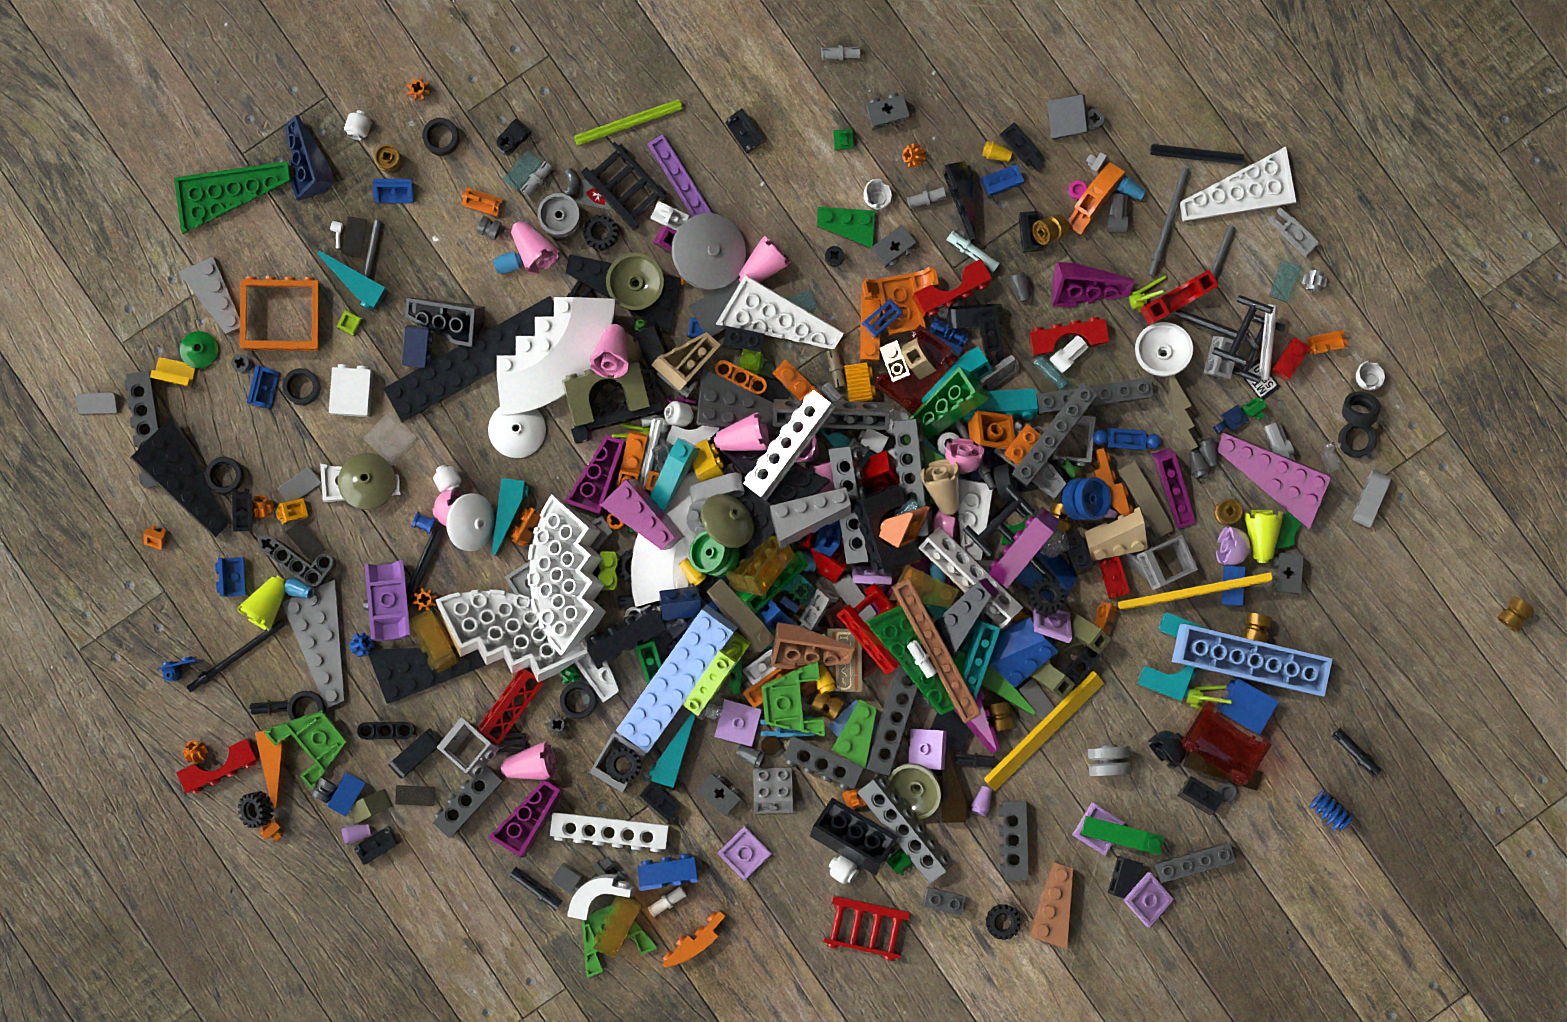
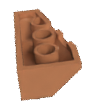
M777 623L770 667L796 669V666L808 665L815 661L826 666L850 664L854 647L797 625Z

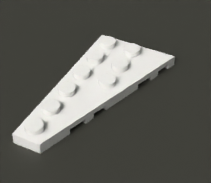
M1284 147L1181 201L1180 209L1183 222L1296 203L1287 148Z
M746 274L716 322V325L760 332L767 336L785 338L828 349H835L844 334L841 330Z

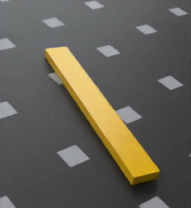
M1270 572L1118 602V607L1122 611L1272 581V574Z
M1092 671L984 778L986 783L996 791L1104 684L1100 677Z

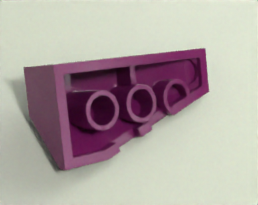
M1057 262L1052 282V306L1075 307L1078 303L1088 302V304L1095 303L1094 300L1104 298L1112 300L1128 297L1131 294L1135 280L1077 263Z
M980 687L975 702L982 714L965 724L992 754L1000 750L994 728L991 724H988V716L990 714L988 709L983 707L982 699L985 698Z

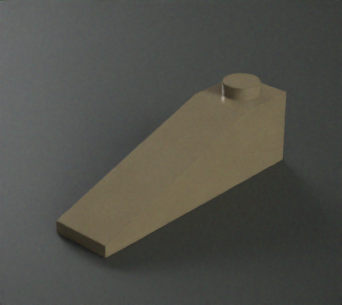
M722 579L707 591L726 619L738 627L736 632L751 642L748 647L751 652H762L775 640L760 619Z

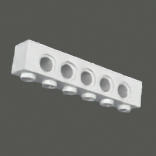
M814 390L805 396L802 406L793 412L790 422L781 428L778 438L770 443L769 450L758 459L755 469L750 471L745 477L746 481L743 484L765 500L768 499L836 408ZM811 409H815V414L812 417H808V412ZM803 424V430L797 433V427ZM788 440H791V446L789 448H785V443ZM780 455V461L777 464H773V459ZM768 471V477L762 480L763 472Z
M940 526L919 546V549L964 593L979 580L987 578L999 593L986 614L1002 629L1023 608Z
M553 812L550 836H554V840L558 841L572 838L575 843H585V840L593 841V845L604 846V842L612 843V847L623 848L624 844L631 845V849L635 850L650 847V851L662 852V849H666L669 825ZM570 822L576 826V831L572 834L566 831V825ZM587 825L595 827L594 835L589 836L585 833ZM606 827L614 829L615 834L612 838H607L604 835ZM626 829L633 831L634 837L632 840L624 838L623 832ZM648 831L653 834L651 842L643 840L642 835L644 832Z

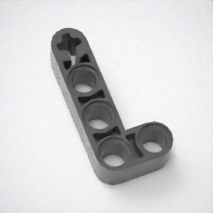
M264 535L258 540V547L262 552L311 587L321 586L336 566L335 559L328 554L319 555L311 565L272 536ZM265 541H270V544L276 547V549L273 550L266 547ZM286 550L288 557L286 560L281 561L279 554L281 551ZM324 558H329L330 565L327 568H323L321 565ZM297 562L303 564V569L300 572H296L294 569ZM316 573L319 577L318 581L312 584L310 576Z

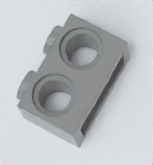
M1213 336L1204 374L1231 379L1235 362L1213 355L1212 352L1215 347L1229 352L1234 340Z

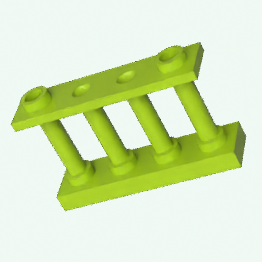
M735 631L723 650H719L683 703V706L699 716L708 701L713 699L751 642Z

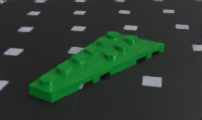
M285 161L174 177L181 234L184 235L291 182L289 163Z
M901 605L865 620V623L939 714L942 715L956 709L937 672L933 676L926 678L920 666L915 664V659L907 645L916 640L924 652L925 650Z

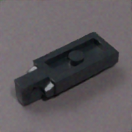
M1015 122L1000 133L999 136L1027 166L1031 164L1037 172L1043 167L1044 164L1039 159L1041 156L1039 149Z

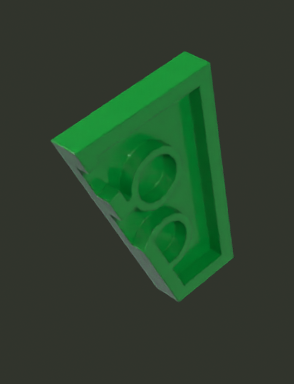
M818 207L817 227L872 249L875 211Z

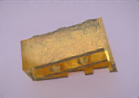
M770 536L753 550L754 554L747 560L742 559L739 562L740 566L733 572L729 570L725 573L733 589L764 596L795 554L790 545L788 544L786 545L787 547L780 550L777 537Z
M907 564L897 582L898 584L906 578H910L923 605L950 608L959 593L958 589ZM893 592L889 600L898 601Z
M431 609L410 619L412 624L410 630L414 637H419L421 642L418 645L423 653L427 652L429 656L427 662L432 670L436 669L440 673L459 663Z
M616 895L611 905L614 909L611 914H606L602 922L605 926L602 932L598 930L593 940L596 942L593 949L614 959L643 903L631 897H619Z

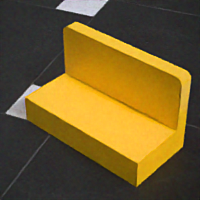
M159 357L156 370L151 371L150 378L192 387L196 369L188 366L185 362Z

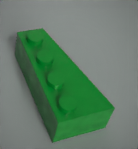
M959 366L909 419L921 418L923 436L931 439L990 398L975 375Z

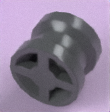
M1091 109L1087 112L1089 130L1099 129L1104 122L1102 111Z

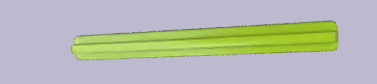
M680 99L577 134L574 136V139L579 146L682 110L683 106Z

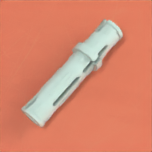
M954 230L946 239V241L959 248L961 253H966L976 261L982 259L985 267L992 273L999 265V262L971 244V240L964 239Z

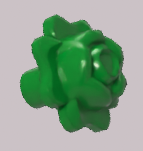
M573 665L560 672V676L563 677L561 679L563 684H568L570 681L576 683L577 680H580L578 669Z

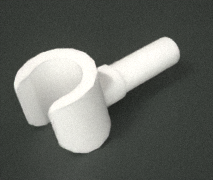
M332 221L330 230L336 232V248H341L340 236L343 231V224Z

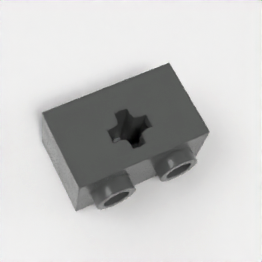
M895 93L887 96L888 99L880 101V98L869 101V104L866 105V110L872 130L909 120L904 95ZM885 107H887L888 110H890V114H887V112L884 111Z
M901 225L872 246L871 251L884 268L887 266L893 267L900 261L899 257L903 254L907 256L915 250L916 242L906 228ZM892 244L899 246L898 251H891Z
M1277 554V557H1274L1273 560L1276 576L1272 578V588H1275V592L1301 593L1303 555ZM1283 571L1291 572V576H1286L1283 574Z
M711 773L696 792L723 815L727 816L741 799L738 796L740 792L732 785L730 788L724 784L726 780L718 773L715 776ZM716 788L718 790H720L721 788L725 790L723 792V794L725 795L724 798H722L721 796L717 798L715 796L717 794L715 792Z
M566 863L561 864L551 882L569 894L573 891L577 892L584 881L581 879L583 874Z
M927 886L922 906L961 916L966 897L961 894Z

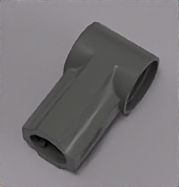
M1124 194L1111 195L1110 215L1107 218L1108 232H1127L1128 196Z

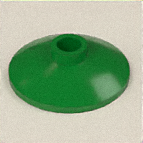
M192 332L181 342L180 356L192 368H206L218 356V344L215 338L207 332ZM197 345L201 346L200 351H195Z

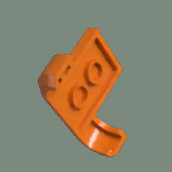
M927 267L922 271L872 280L867 277L862 283L865 300L880 299L882 306L891 298L903 312L902 315L886 327L887 335L889 336L926 328L924 318L912 297L915 292L929 285L938 286L939 282L936 270L932 267ZM891 305L882 311L883 315L892 308ZM893 311L888 317L884 319V322L886 323L897 312Z

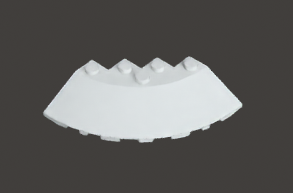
M554 297V317H535V336H516V356H497V382L501 415L524 413L541 408L560 399L565 395L562 380L566 379L565 376L574 373L580 376L585 374V370L591 369V355L606 328L613 324L616 299Z
M695 471L685 476L664 513L684 537L668 550H660L640 534H638L635 540L631 564V587L635 607L659 601V591L693 587L678 564L686 557L690 560V545L697 536L689 529L686 520L687 512L692 504L689 488L691 485L701 482L696 476Z
M551 494L540 514L539 524L533 532L535 534L533 544H530L528 560H530L528 585L531 588L532 599L530 600L532 608L538 616L540 628L544 630L548 641L561 656H564L597 626L606 613L594 601L604 584L592 574L602 560V557L590 547L601 531L588 519Z
M490 589L489 591L471 590V592H458L436 599L440 613L460 657L478 649L486 665L504 658L512 674L530 666L537 682L556 675L589 654L586 650L587 644L582 639L569 652L561 656L548 641L544 630L540 628L538 624L540 622L537 614L533 611L530 597Z

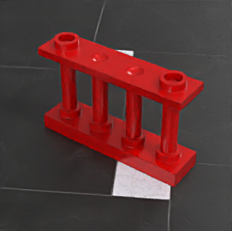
M873 583L864 591L868 595L854 608L849 604L837 616L887 675L900 664L859 616V613L872 602L880 610L875 616L895 608L885 596L883 590Z
M833 895L831 903L835 905L836 913L830 938L824 937L823 942L827 943V947L838 949V946L875 953L884 955L883 959L895 961V958L900 959L901 955L900 953H895L900 924L903 923V920L908 921V911ZM847 907L853 908L855 913L849 942L838 940L843 913ZM865 912L873 913L874 917L868 946L857 944L861 921ZM884 916L892 917L893 921L887 951L876 948L881 920L884 919Z

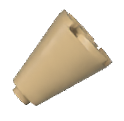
M938 460L930 463L929 468L926 470L923 468L920 474L921 480L941 513L947 515L954 514L959 509V468L957 463L954 462V465H952L950 460Z

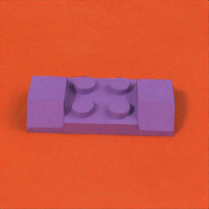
M403 560L384 565L364 564L371 640L389 641L410 636Z

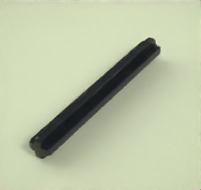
M1152 144L1150 147L1151 155L1236 165L1244 163V155L1238 153Z
M434 527L406 588L408 611L415 597L414 594L418 591L444 533L438 527Z

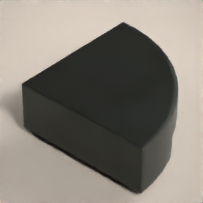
M761 356L757 375L776 379L772 374L775 370L774 364L768 358Z

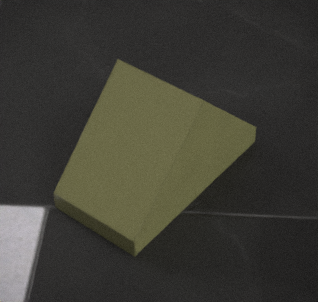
M382 789L355 802L350 811L356 823H359L392 807L385 790Z

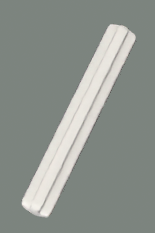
M1268 304L1274 307L1272 314L1265 313L1259 376L1262 377V380L1270 378L1277 305Z
M660 418L652 420L638 482L644 490L654 462L652 449L658 446L663 420Z

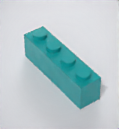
M1036 388L985 391L990 399L966 414L961 420L968 423L977 410L1012 415L1013 419L1023 418L1029 420L1036 418L1038 412Z

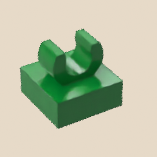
M852 129L833 130L834 151L853 149Z
M1258 397L1241 406L1245 414L1253 416L1255 419L1257 418L1258 421L1265 417L1262 409L1267 407L1264 400Z
M901 849L886 861L897 874L905 875L902 870L906 866L910 869L912 868V861Z

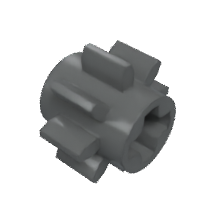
M557 713L556 718H553L550 715L551 722L545 724L551 728L548 733L554 731L556 732V737L559 736L561 731L566 734L565 726H570V724L565 723L567 716L560 718V713ZM555 720H556V721H560V720L562 721V723H561V727H562V728H561V729H559V728L554 729V726H555L554 721H555Z

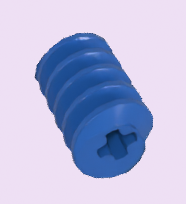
M1324 789L1312 800L1309 808L1317 807L1315 814L1322 812L1323 814L1320 819L1328 818L1326 825L1333 823V831L1338 828L1342 830L1352 820L1353 815H1347L1348 811L1346 809L1341 810V804L1335 805L1336 799H1330L1331 794H1324Z

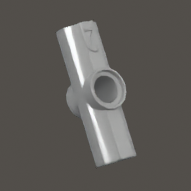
M1280 421L1263 427L1271 445L1270 450L1295 460L1293 446L1286 438Z

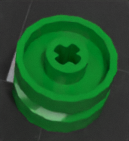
M706 531L701 532L694 538L689 551L692 566L699 572L714 577L729 575L737 566L740 556L739 547L729 548L722 546L714 541Z

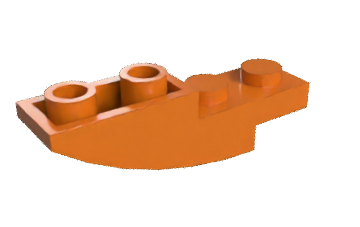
M1109 162L1074 208L1076 209L1067 221L1068 226L1083 236L1103 203L1106 204L1126 172Z
M784 360L772 373L797 400H804L805 396L813 390L824 397L787 360Z
M629 430L616 489L626 479H636L638 481L648 434Z
M1104 448L1094 451L1099 469L1094 470L1092 473L1094 477L1102 479L1108 485L1111 494V509L1116 511L1118 516L1124 515L1125 517L1134 513L1132 506L1127 503L1126 498L1129 495L1126 486L1123 487L1122 483L1114 485L1113 481H1116L1114 471L1109 468L1108 463L1111 460L1108 451L1105 452Z
M721 910L717 913L713 911L707 918L709 923L705 927L701 925L694 933L695 939L689 934L686 937L682 935L675 943L678 947L673 952L669 950L662 958L665 961L663 966L666 968L685 962L707 948L719 936L714 929L726 915Z

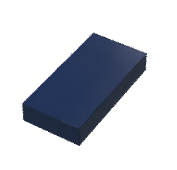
M786 596L780 601L782 606L795 615L800 609L797 604Z

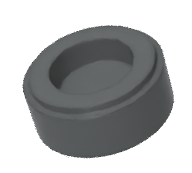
M1222 783L1217 789V792L1224 795L1222 800L1224 802H1231L1237 796V789L1231 783Z

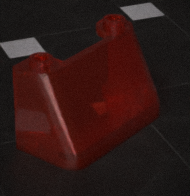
M921 325L912 331L911 341L918 337L937 371L919 379L910 369V376L894 383L890 374L885 372L879 374L873 384L874 387L910 415H913L923 404L921 399L961 358L952 347Z
M1207 700L1196 710L1181 739L1182 746L1187 751L1196 753L1230 776L1234 783L1238 785L1247 784L1272 744L1265 739L1259 742L1255 740L1256 737L1254 735L1249 737L1219 716L1220 712L1214 713L1215 705Z

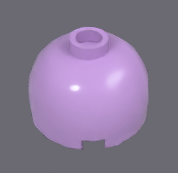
M1225 527L1218 538L1217 543L1221 542L1220 551L1216 550V558L1219 563L1234 566L1242 563L1252 550L1247 534L1238 528Z

